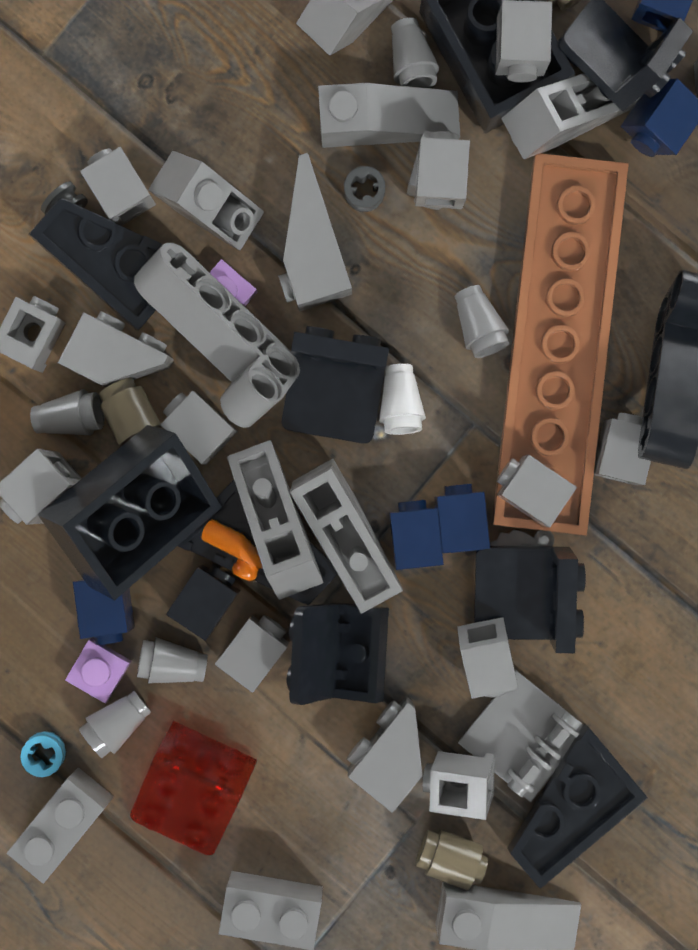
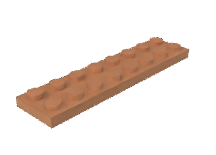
M542 153L533 157L497 478L512 458L519 462L522 456L530 455L577 488L549 528L543 527L497 496L502 485L496 482L492 525L587 536L629 163Z

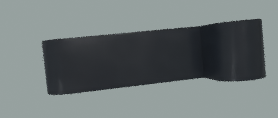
M680 270L661 303L656 321L638 445V457L688 469L693 463L698 448V273Z

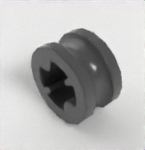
M360 166L353 169L347 175L344 182V196L347 203L359 212L375 210L382 203L385 196V180L382 174L370 166ZM367 179L374 182L373 191H378L374 197L365 195L362 200L357 199L354 196L357 194V188L352 187L356 181L363 184Z
M71 181L65 182L48 195L41 206V211L46 215L60 198L85 208L88 199L83 194H75L76 187Z

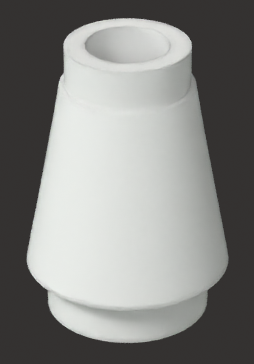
M411 364L389 365L385 369L386 376L384 377L379 421L384 423L385 433L405 435L420 432L422 430V421L426 419L416 378L413 374V366Z

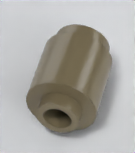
M133 378L117 381L99 393L103 402L100 408L120 447L147 425L157 428L162 427L143 387L136 386Z
M441 829L438 833L427 830L420 844L415 866L424 869L426 876L468 891L473 883L481 884L489 859L482 855L483 845Z

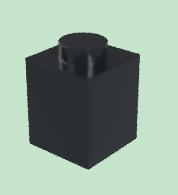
M215 563L212 564L210 569L204 565L197 567L166 615L206 641L241 591L233 585L236 577Z

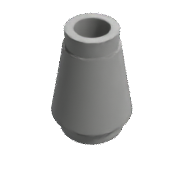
M404 18L396 21L391 26L394 81L400 84V86L433 87L437 82L436 74L439 71V66L419 27L417 19Z
M480 285L467 287L454 296L457 302L465 347L467 350H472L475 358L492 355L509 345L506 336L509 329L485 293H483Z
M85 389L41 405L33 406L30 413L32 427L38 434L92 435L94 430L102 429L104 426L105 416L100 408L102 400L98 393H88Z
M155 637V641L143 640L137 677L148 679V684L203 682L208 655Z
M133 691L128 696H124L85 718L87 723L79 728V731L92 749L103 758L109 752L115 754L145 720V717L151 713V710L140 696Z

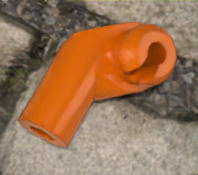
M210 520L205 525L201 536L202 540L238 558L232 567L234 575L247 581L255 580L259 568L263 569L258 551L242 533L215 520Z

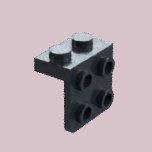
M590 0L560 37L558 45L565 53L569 62L579 67L598 86L604 97L612 100L624 111L644 93L651 98L665 86L671 78L668 73L685 57L686 52L682 47L693 30L679 18L648 46L604 0Z
M307 326L305 333L294 332L291 352L299 363L300 373L286 392L281 421L282 426L288 431L361 444L369 443L374 436L389 348L380 347L381 339L365 335H353L352 342L333 339L334 331L320 327Z
M490 546V549L477 550L475 555L474 623L503 617L508 639L550 640L555 653L575 654L576 638H583L584 634L583 610L577 609V592H584L586 584L584 563H578V558L570 547Z
M348 603L297 607L289 628V635L292 641V658L287 672L286 683L290 691V702L296 705H305L331 698L375 704L384 702L389 608L375 606L361 614L356 604Z

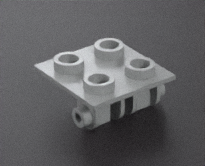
M515 670L518 690L509 691L501 696L494 697L461 737L458 744L473 756L485 757L486 753L495 754L494 773L507 782L508 787L520 797L524 796L531 802L553 775L572 742L579 735L583 724Z

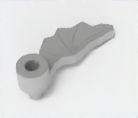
M513 529L509 534L501 532L498 539L491 542L490 546L552 547L555 539L551 531L539 530L532 537L525 532Z

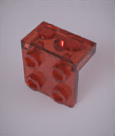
M173 721L153 758L131 810L130 817L134 822L147 829L175 840L190 849L205 855H213L244 793L257 759Z

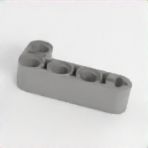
M165 243L136 273L134 284L140 295L232 382L220 399L221 408L231 422L243 428L250 427L284 397L300 373L296 357L189 252L175 243Z

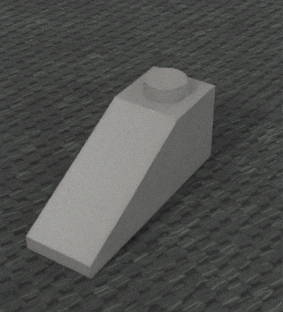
M584 73L537 88L501 119L522 158L527 159L551 150L631 110L639 98L626 110L622 111L612 100L604 97L598 86Z
M374 83L318 86L322 148L420 142L424 130L452 132L458 134L460 139L457 91Z
M308 153L299 155L283 257L287 273L278 276L286 302L296 300L299 312L352 295V286Z
M269 440L227 456L265 576L278 599H283L324 583L272 441Z
M334 459L293 480L290 489L291 496L361 614L402 592L403 588L356 496Z
M442 882L436 919L438 941L442 945L473 950H574L581 904L576 901L472 885L466 891Z

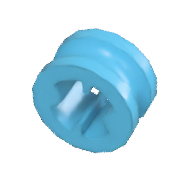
M43 731L34 734L21 750L22 766L28 773L36 777L52 775L65 760V744L53 732ZM41 743L44 749L51 747L54 749L55 754L49 759L52 762L51 765H46L42 759L37 761L33 759L32 754L38 749L35 744Z

